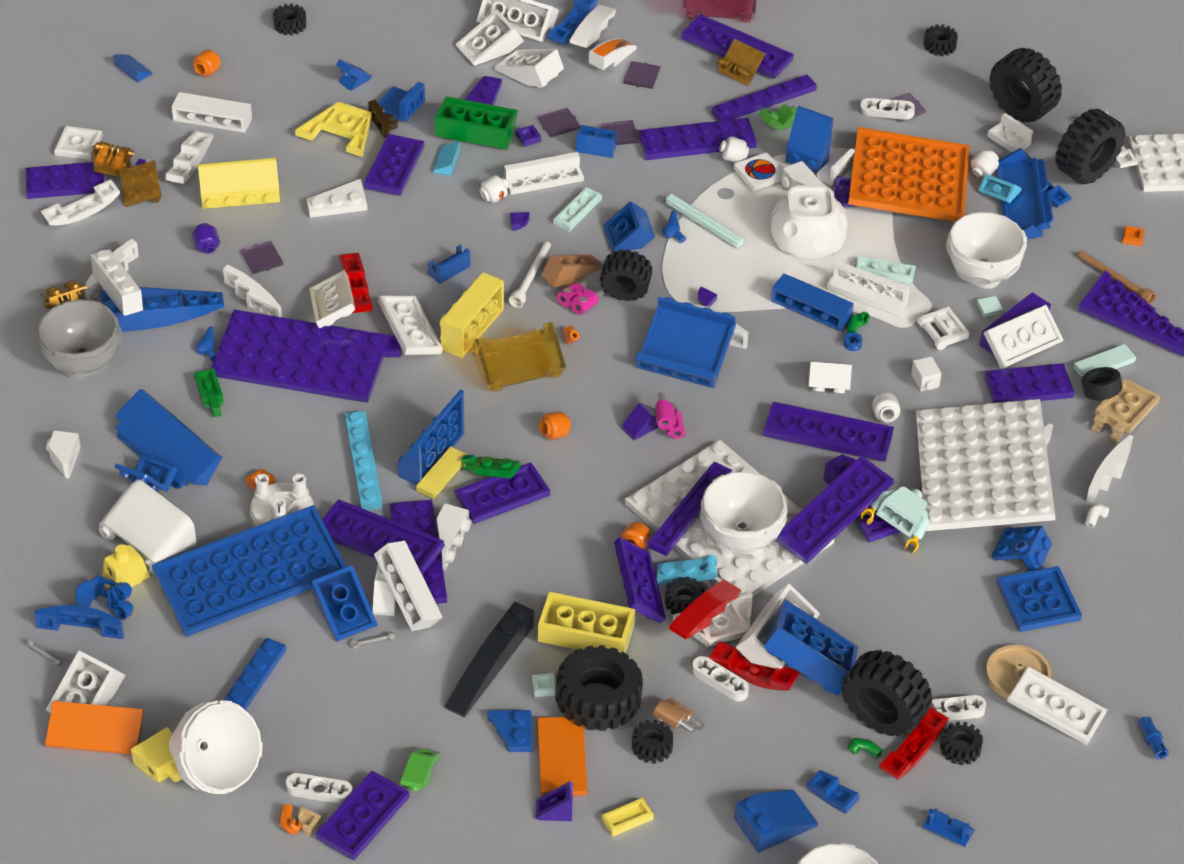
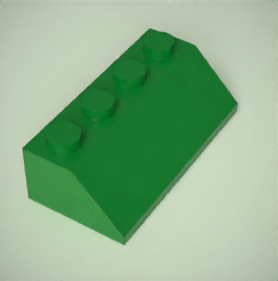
M446 96L435 116V136L507 150L513 138L518 110Z

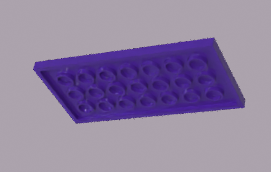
M234 309L211 369L214 368L216 376L219 378L368 403L390 337L386 334L332 325L319 328L317 323Z

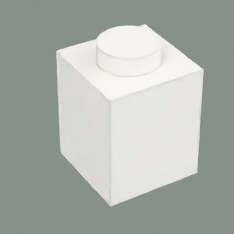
M933 357L913 361L911 376L920 392L938 388L940 386L941 371Z

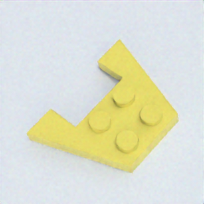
M337 102L297 128L295 134L298 137L313 141L317 134L324 130L349 138L351 141L346 146V152L363 157L371 125L372 112Z

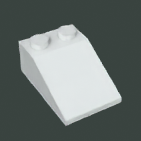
M496 10L455 45L475 66L512 52L524 40L508 20Z
M557 49L515 50L494 67L496 71L527 86H537V88L546 86L549 80L557 77L558 73L564 69Z
M79 650L46 711L51 713L53 701L105 706L115 695L125 675Z

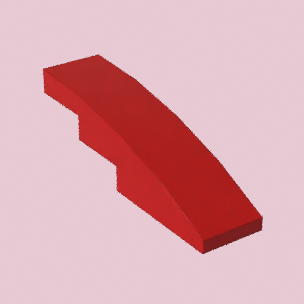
M359 252L339 255L342 271L345 270L350 282L355 310L352 313L372 311V303L365 279V270Z
M723 579L683 610L669 625L668 629L685 640L710 626L712 618L724 612L727 604L739 597L741 589Z

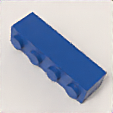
M785 273L772 287L771 302L836 330L842 331L853 316V302Z

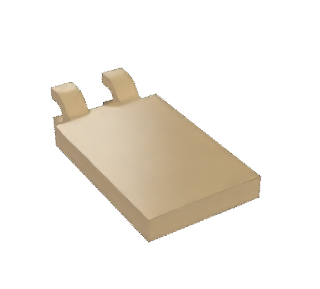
M1126 378L1122 381V391L1113 398L1104 400L1095 409L1094 416L1096 417L1093 420L1095 424L1091 428L1092 431L1099 433L1105 424L1111 426L1114 432L1110 435L1109 440L1115 443L1119 441L1124 431L1130 434L1159 403L1161 397Z

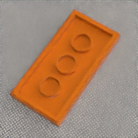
M53 701L45 746L132 755L131 749L137 746L140 741L144 710Z
M539 717L538 744L541 796L569 781L573 783V796L587 795L584 725L582 724L579 727L574 724V719L569 721L566 717Z

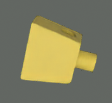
M118 545L115 548V553L104 559L103 577L117 583L127 582L132 588L150 577L143 558L131 545ZM107 583L104 584L107 589L111 587Z
M168 727L131 749L133 764L156 782H161L168 777L174 782L182 779L178 774L175 762L169 751V740L172 733Z

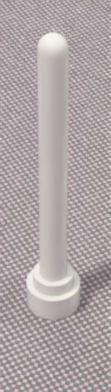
M547 241L543 244L519 289L511 293L508 299L511 306L521 308L526 301L525 293L551 248L550 242Z

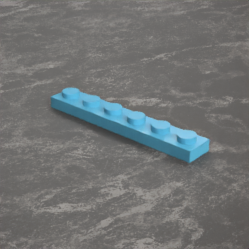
M366 411L345 413L360 506L365 510L381 509L382 498Z

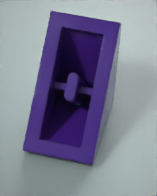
M638 403L622 424V429L633 440H636L659 428L656 421L655 408Z
M571 781L536 800V819L543 821H572L573 783Z

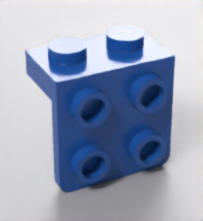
M141 455L135 470L117 463L114 468L120 471V476L131 479L130 482L132 483L139 479L156 492L158 490L168 492L178 470L174 466Z
M1042 525L1010 527L1003 531L994 549L992 558L995 561L1023 559L1029 571L1039 570L1051 549V539L1047 536Z

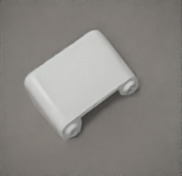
M139 479L126 489L99 523V532L105 539L113 540L118 536L142 554L149 573L152 572L154 574L153 564L197 548L195 527L192 520Z

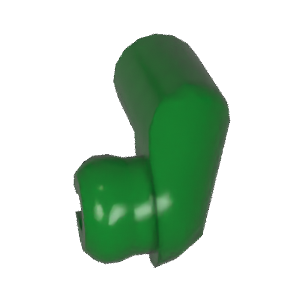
M864 311L852 316L848 323L847 334L850 332L857 333L859 327L866 325L870 320L869 313Z
M853 738L848 745V750L854 754H858L859 750L863 749L876 759L883 752L882 748L868 739Z

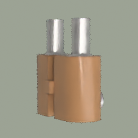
M673 698L660 701L653 712V715L658 720L665 722L674 729L682 727L692 734L696 728L702 730L704 727L703 722L693 717L694 711Z

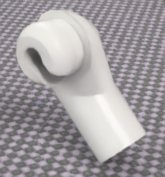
M1103 504L1092 506L1088 512L1085 525L1094 528L1099 516L1104 518L1108 516L1109 507L1103 506Z

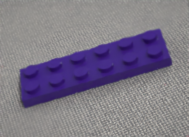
M702 14L681 33V39L722 57H725L734 39L764 52L765 56L757 72L773 79L789 65L794 56L793 53Z
M749 118L649 128L638 131L646 160L721 152L719 149L722 141H726L730 136L744 140L749 149L757 148V141Z
M773 401L763 436L855 456L862 455L865 458L886 462L894 427Z
M861 455L787 523L775 541L807 565L864 512L883 491H886L894 484L893 478Z
M340 499L336 501L322 519L333 542L375 558L374 554L387 543L405 541L422 575L445 546L444 541Z
M432 499L390 504L391 520L438 538ZM439 553L422 575L436 604L447 603L442 560Z

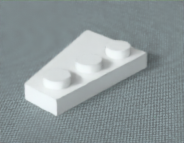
M361 179L308 198L309 216L318 217L367 210V202Z

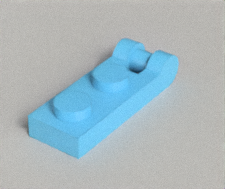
M707 555L701 559L658 563V585L672 584V580L676 579L678 581V577H682L683 580H686V577H690V581L693 578L697 579V581L713 580L717 577V569L715 567L717 566L718 558L715 555Z

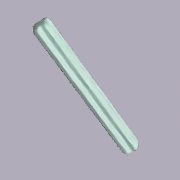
M674 194L667 196L666 203L735 247L739 248L743 244L744 239L740 235Z

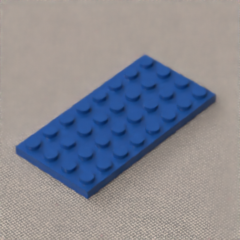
M314 505L152 565L153 572L185 637L311 590L310 584L312 580L347 567Z

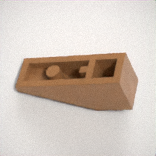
M592 254L551 255L542 276L553 287L568 286L601 269L603 264Z

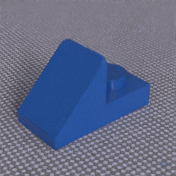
M339 59L336 66L342 69L341 73L343 74L339 83L349 90H354L372 77L360 67Z

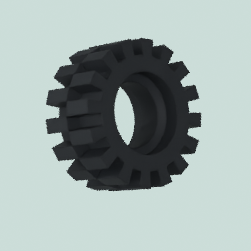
M290 3V6L284 4V7L280 5L273 12L274 27L278 33L281 34L283 32L284 35L290 33L291 36L293 33L297 35L299 31L303 32L306 29V11L302 6L299 8L297 4L295 6Z
M936 24L935 27L933 25L930 26V29L927 28L925 32V50H929L930 54L934 52L935 56L937 54H940V56L946 54L948 56L950 53H954L957 46L958 33L955 32L954 28L950 29L951 26L944 27V24H941V26Z
M678 577V581L673 579L672 584L668 583L665 593L667 610H670V613L673 615L675 613H682L683 610L705 592L701 582L696 584L697 579L693 578L690 581V577H686V580ZM686 594L692 596L693 598L690 600H682L679 599L677 596Z
M645 720V725L641 722L639 723V728L637 726L634 728L632 749L634 755L638 754L639 760L644 758V762L648 763L649 760H652V764H656L657 759L659 762H663L664 757L666 759L669 758V754L673 750L674 737L668 725L664 727V722L661 721L660 724H657V720H653V723H650V720ZM648 738H656L659 739L661 743L658 745H649L645 743L644 740Z
M958 721L955 726L951 723L949 727H945L942 733L940 749H942V755H946V760L952 759L953 764H956V761H960L959 765H964V761L969 765L971 761L975 762L977 760V757L981 754L983 736L978 728L974 730L975 725L971 724L969 727L967 726L968 722L960 725V721ZM964 740L970 746L960 747L954 744L953 741Z

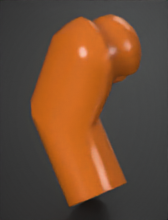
M574 326L565 327L562 331L567 344L574 343L580 337L578 331L573 330Z
M284 804L281 807L279 825L288 834H297L301 829V822H296V819L291 818L293 807L289 804Z

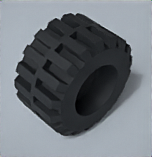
M619 249L618 252L613 251L604 260L599 280L601 282L600 286L604 288L606 294L609 293L612 298H618L617 300L636 301L638 298H643L644 294L648 292L653 268L650 265L651 262L646 260L644 255H639V252L636 251L632 252L629 249L626 251L623 249Z

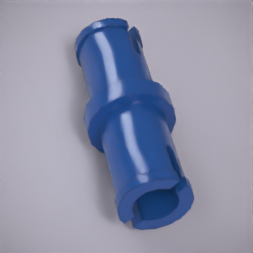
M1150 716L1142 717L1138 721V725L1145 735L1144 740L1146 744L1150 745L1157 760L1159 758H1166L1169 755V751L1162 741L1163 736L1161 732L1156 729Z

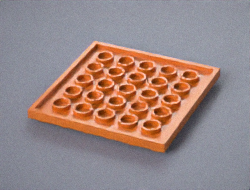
M858 127L848 204L957 222L965 215L970 145Z

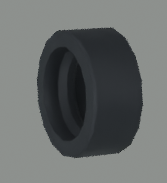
M1095 368L1085 373L1082 377L1083 391L1089 399L1106 400L1113 398L1122 391L1121 374L1115 368Z

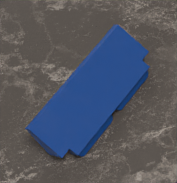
M1020 147L999 159V167L996 170L998 179L1022 188L1011 203L1001 200L1003 216L1017 223L1021 230H1024L1028 240L1043 237L1042 230L1051 228L1050 223H1052L1054 218L1050 194L1045 192L1048 188L1045 161L1043 159L1037 160L1035 157L1031 158Z
M139 389L115 415L121 421L115 427L118 430L117 437L139 457L144 455L177 468L178 470L171 483L174 488L180 489L182 486H188L189 482L195 485L207 486L222 456L144 389Z

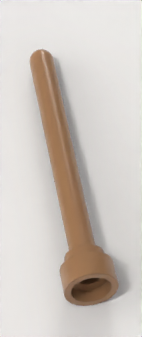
M1084 251L1078 252V257L1102 273L1106 270L1110 273V277L1113 280H1119L1124 284L1125 288L1136 293L1150 305L1154 302L1156 292L1149 288H1140Z

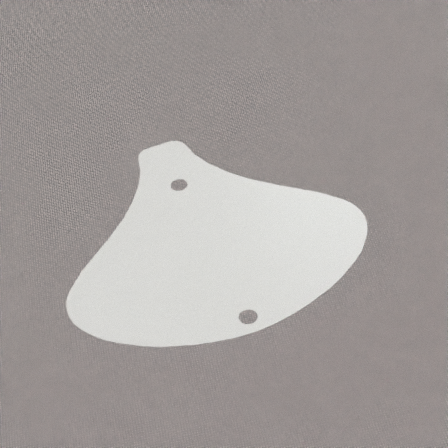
M830 147L829 161L837 153L845 155L850 149ZM786 154L772 157L782 170L792 165L785 162ZM852 168L842 177L851 178ZM736 171L712 184L698 196L691 206L743 237V244L737 248L683 214L678 222L680 232L686 237V240L680 243L675 237L669 238L663 257V280L667 291L675 301L681 303L688 302L694 306L700 305L698 290L702 286L718 294L717 300L710 308L717 309L720 312L787 309L771 302L772 287L783 273L853 302L854 313L859 314L865 311L869 313L870 317L877 318L899 328L912 326L921 316L927 314L932 307L930 300L913 283L897 282L910 287L908 303L900 316L827 290V284L833 276L836 261L855 267L857 257L863 256L901 263L894 242L892 211L862 206L843 207L847 219V235L842 248L834 254L832 253L821 258L795 257L779 249L770 231L773 209L781 199L788 195L789 190L779 182L753 192ZM822 182L826 187H829L834 193L835 184L831 186L825 182ZM721 188H729L734 192V196L730 199H722L717 195V191ZM840 269V274L848 276L846 271ZM858 276L860 281L864 279L863 277ZM876 283L879 288L885 289L882 284ZM894 290L897 295L903 296V292Z

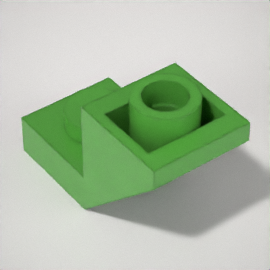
M784 103L777 112L773 110L768 111L763 108L759 114L767 125L779 131L792 127L797 108L793 105L790 107Z
M419 747L411 752L400 784L406 785L408 789L419 791L426 787L430 782L432 766L439 761L440 752Z

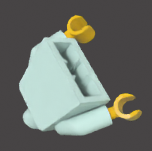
M901 487L898 490L883 491L871 504L872 507L870 509L867 508L861 513V519L864 515L871 516L867 520V524H871L874 519V513L878 511L876 515L907 536L913 535V538L904 545V550H906L908 544L914 545L912 554L918 549V540L922 539L929 526L928 512L925 510L927 502L922 499L923 495L918 489L910 491L906 487Z

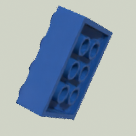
M460 389L440 414L434 417L429 427L422 431L418 440L411 444L408 452L400 457L397 463L399 478L417 485L450 447H454L464 435L463 390Z
M786 599L783 600L764 642V648L770 655L779 657L790 668H796L807 679L816 681L827 692H833L837 696L842 692L843 678L855 664L858 651L857 645Z

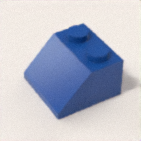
M632 201L627 203L603 224L612 251L618 252L619 249L624 251L627 249H642L655 238L646 210Z

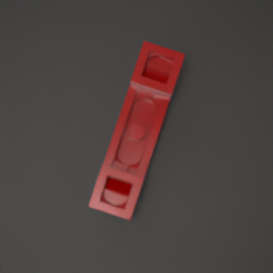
M720 641L709 656V659L746 682L766 689L788 691L800 675V672L785 666L781 669H775L751 663L745 656L739 655V650L736 647Z
M930 707L918 726L895 752L891 751L879 765V769L897 780L905 776L928 752L943 731L949 718Z

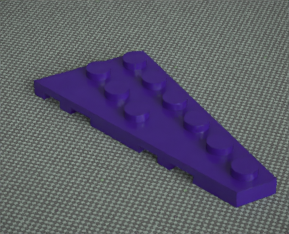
M1106 270L1079 304L1078 311L1184 356V330L1180 327H1174L1169 323V319L1166 316H1160L1156 313V309L1136 293L1126 290L1123 287L1124 284L1119 280H1113L1110 277V273Z

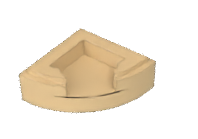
M301 806L298 812L301 831L310 837L322 821V816Z

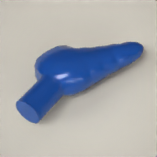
M673 210L667 225L663 228V235L666 238L675 237L680 243H683L686 237L680 232L677 214Z
M210 326L201 341L197 343L196 352L199 355L207 354L210 360L214 361L216 356L213 350L214 330Z

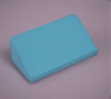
M460 141L441 147L433 173L452 176L460 153Z
M985 174L978 192L1011 203L1022 188Z

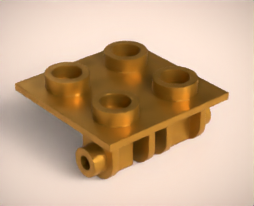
M734 39L725 57L718 59L717 64L719 68L717 71L749 86L765 53Z
M103 141L96 142L95 146H92L94 172L120 178L119 171L131 168L130 158L133 157L134 151L129 147L121 146L120 148L119 145H116L114 149V144L111 143L110 145V143Z
M155 160L119 171L125 207L147 200H152L153 203L160 201L161 190Z
M72 280L64 283V287L58 289L56 286L47 288L45 293L40 294V296L47 299L44 301L46 309H52L60 305V303H64L63 296L66 302L82 299L84 296L83 289L88 287Z

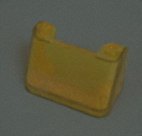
M553 322L544 323L542 325L543 329L536 331L535 328L527 334L496 341L491 338L488 342L485 341V337L474 340L471 352L488 390L497 392L506 386L549 376L550 378H557L562 375L561 372L565 370L566 364Z

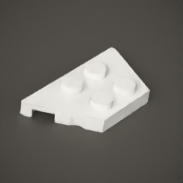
M753 594L741 595L728 603L724 612L712 618L710 626L696 633L693 637L707 647L715 646L719 641L726 643L743 638L750 628ZM678 613V614L673 615V621H674L681 613Z

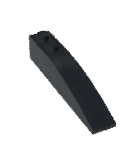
M517 602L512 604L468 665L446 703L445 709L465 718L534 627L533 609Z

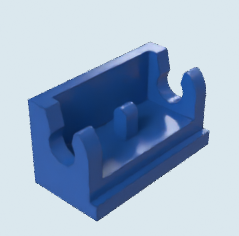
M581 125L577 132L576 152L613 158L618 131Z
M458 245L456 253L435 266L434 260L430 261L428 274L439 284L445 282L471 266L470 250L466 248L462 252V245Z

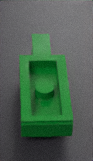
M214 368L195 372L194 379L205 408L211 409L213 417L221 416L220 405H224V400Z
M465 455L461 459L463 470L474 471V475L511 479L521 467L520 461L509 458L498 459L490 456L476 457L475 455Z

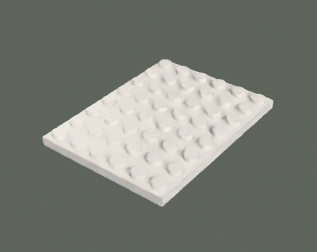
M1040 399L916 410L923 499L927 502L925 510L928 512L929 526L926 531L1055 520Z
M719 440L625 498V505L657 532L714 461L732 469V472L761 474ZM785 496L787 504V521L785 525L802 511L787 496ZM700 515L674 547L687 560L715 555L718 558L717 566L715 567L717 569V577L710 581L713 584H717L723 579L741 589L739 596L752 593L755 596L804 563L775 540L766 545L765 549L756 555L722 551L717 547L715 540L707 534ZM834 539L823 550L834 544Z

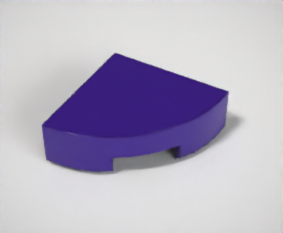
M530 212L510 213L512 231L520 230L528 224Z
M701 286L698 290V301L700 305L710 307L717 300L718 294Z

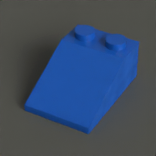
M798 106L786 147L785 162L793 165L803 161L812 172L817 173L829 162L834 118Z
M353 565L311 581V592L336 641L378 626Z
M795 790L758 793L736 802L734 820L758 853L818 826V822Z

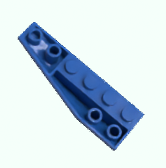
M139 287L142 295L143 310L124 316L106 291L100 290L101 303L107 306L118 318L121 332L165 327L204 316L224 307L223 292Z

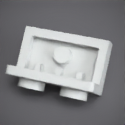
M1004 113L1001 116V122L988 131L987 137L1013 152L1020 147L1024 150L1031 145L1033 131Z

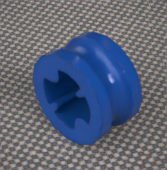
M855 332L846 334L844 337V347L849 351H858L862 347V336Z

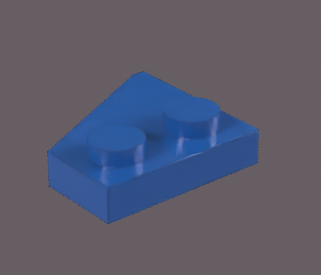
M487 710L489 722L492 721L496 728V733L504 740V745L509 752H532L531 710Z

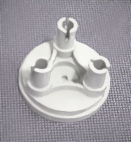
M259 474L257 478L255 477V496L250 505V517L255 526L314 505L309 495V490L306 487V477L304 474L294 475L292 478L293 484L280 482L269 485V477L266 474Z

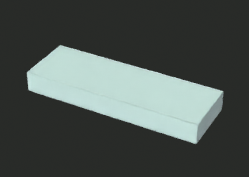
M586 187L554 218L553 224L570 232L602 200V194Z
M863 256L857 257L855 265L856 268L886 279L908 284L913 283L916 266Z
M1123 344L1074 363V369L1083 377L1085 373L1095 368L1112 367L1118 369L1135 362L1136 356Z

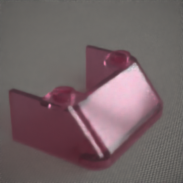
M683 0V14L690 19H696L700 14L706 17L740 19L741 22L750 23L751 20L755 19L756 0Z

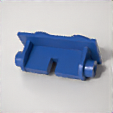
M937 808L934 810L929 809L927 813L928 818L922 827L963 847L967 845L975 831L973 827H970L969 823L966 824L955 818L952 819L949 815L938 811Z

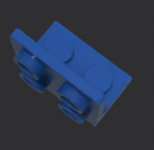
M417 82L414 87L410 88L409 92L393 86L378 104L383 107L386 115L393 114L394 118L407 122L425 102V84Z

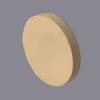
M1008 645L997 649L989 657L986 666V679L990 687L997 694L1008 699L1027 666L1051 678V667L1047 659L1035 649L1023 645Z

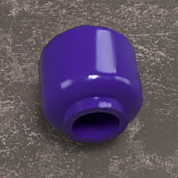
M208 223L199 224L192 233L195 247L200 252L212 253L220 245L218 232L213 225Z

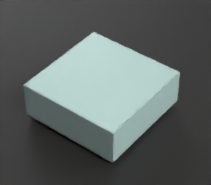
M996 296L977 299V306L983 318L1002 315L1003 308Z
M554 673L532 675L534 697L554 696L556 694Z

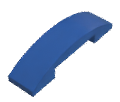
M575 0L572 11L560 26L555 25L547 35V39L562 45L568 43L585 17L595 8L598 0Z
M61 605L42 608L34 613L36 628L58 631L60 624L100 629L101 637L124 638L122 621L98 609L76 605Z

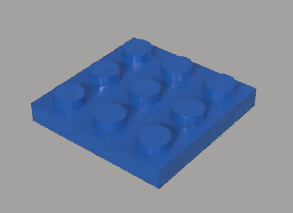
M1059 566L997 578L999 590L1019 632L1080 621L1082 618V613Z

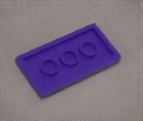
M388 134L364 181V188L401 196L425 147L424 141Z
M93 162L26 168L27 199L95 193L94 187L105 182L104 174L94 172Z
M1064 363L990 370L984 373L993 403L1036 399L1047 401L1074 397V390Z
M529 462L521 465L520 469L511 479L489 477L456 489L455 496L463 509L469 510V518L473 524L548 497L550 496V489L533 464Z
M619 537L614 541L629 608L635 609V612L646 616L648 619L658 623L663 622L666 616L650 552Z
M372 770L317 831L316 839L354 861L409 799L410 792Z

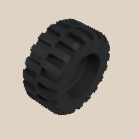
M1029 48L1015 49L999 60L992 67L989 78L991 83L990 90L993 91V98L999 103L998 106L1003 108L1006 114L1013 116L1012 118L1021 122H1035L1055 108L1061 99L1062 84H1060L1061 79L1056 73V68L1050 64L1051 61L1048 58H1044L1040 52H1035V50Z
M1090 109L1088 112H1083L1080 117H1077L1073 124L1069 125L1068 130L1063 134L1062 140L1057 146L1058 150L1055 154V161L1058 169L1080 184H1090L1095 182L1096 179H1100L1110 169L1109 167L1114 164L1116 157L1121 152V147L1124 145L1126 135L1124 126L1101 109Z
M593 645L587 646L584 650L580 648L574 651V654H569L559 666L555 694L556 703L560 712L564 713V716L569 721L574 719V724L579 727L583 724L587 730L592 731L593 729H599V731H606L607 728H611V730L616 729L620 724L623 726L630 719L634 718L637 710L640 708L643 687L642 672L637 667V663L632 658L629 659L628 654L623 651L620 653L616 648L611 647L609 649L603 645L593 647ZM591 683H601L615 690L607 693H597L583 686Z
M874 650L864 653L858 658L842 681L843 699L848 704V709L851 713L853 712L859 721H863L866 724L865 726L875 729L880 734L886 733L887 736H903L913 732L932 704L931 688H928L929 683L927 679L922 677V672L919 669L916 670L910 661L907 662L902 656L893 655L889 651Z

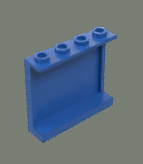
M658 297V307L642 350L637 352L635 358L636 368L714 389L736 328V318L726 312L719 313L707 307H696L688 302H677L669 297Z

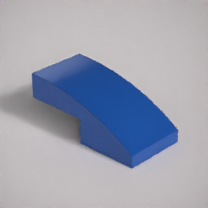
M1048 181V188L1045 192L1050 194L1053 207L1058 208L1072 199L1060 185L1054 187Z
M819 770L806 784L807 788L816 796L845 814L859 800L858 792L840 785L838 777Z

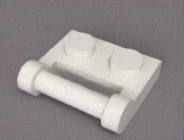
M950 307L923 315L917 320L919 326L924 328L933 339L934 345L938 350H943L947 345L968 339L969 337L968 330ZM934 322L944 336L940 337L930 323Z

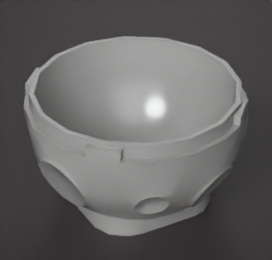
M93 300L64 302L52 308L47 314H44L38 322L37 335L42 355L69 379H81L105 371L110 366V361L120 346L121 327L118 318L101 302Z

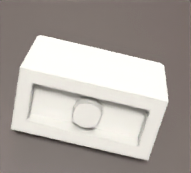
M851 148L845 155L837 153L817 172V178L833 186L836 183L837 176L842 177L853 167L855 150Z

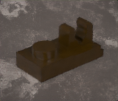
M376 100L368 102L369 112H372V121L381 135L386 138L389 131L398 128V121H394L393 114L385 116L383 107L379 106Z

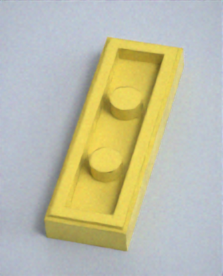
M450 447L416 485V491L435 499L463 466L461 459L468 454Z

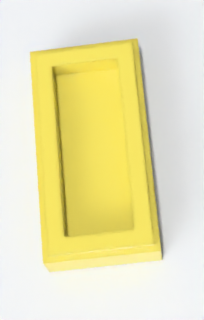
M642 797L602 814L601 820L613 837L653 820L654 814Z

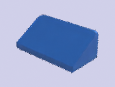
M126 54L114 55L115 65L137 83L152 75L150 70L132 56Z

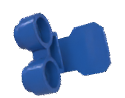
M98 575L91 581L85 580L77 586L75 591L76 606L89 607L92 601L101 595L108 598V607L113 610L114 615L120 620H125L132 615L133 605L126 600L131 596L132 588L127 582L117 583ZM105 583L111 586L107 591L104 588Z

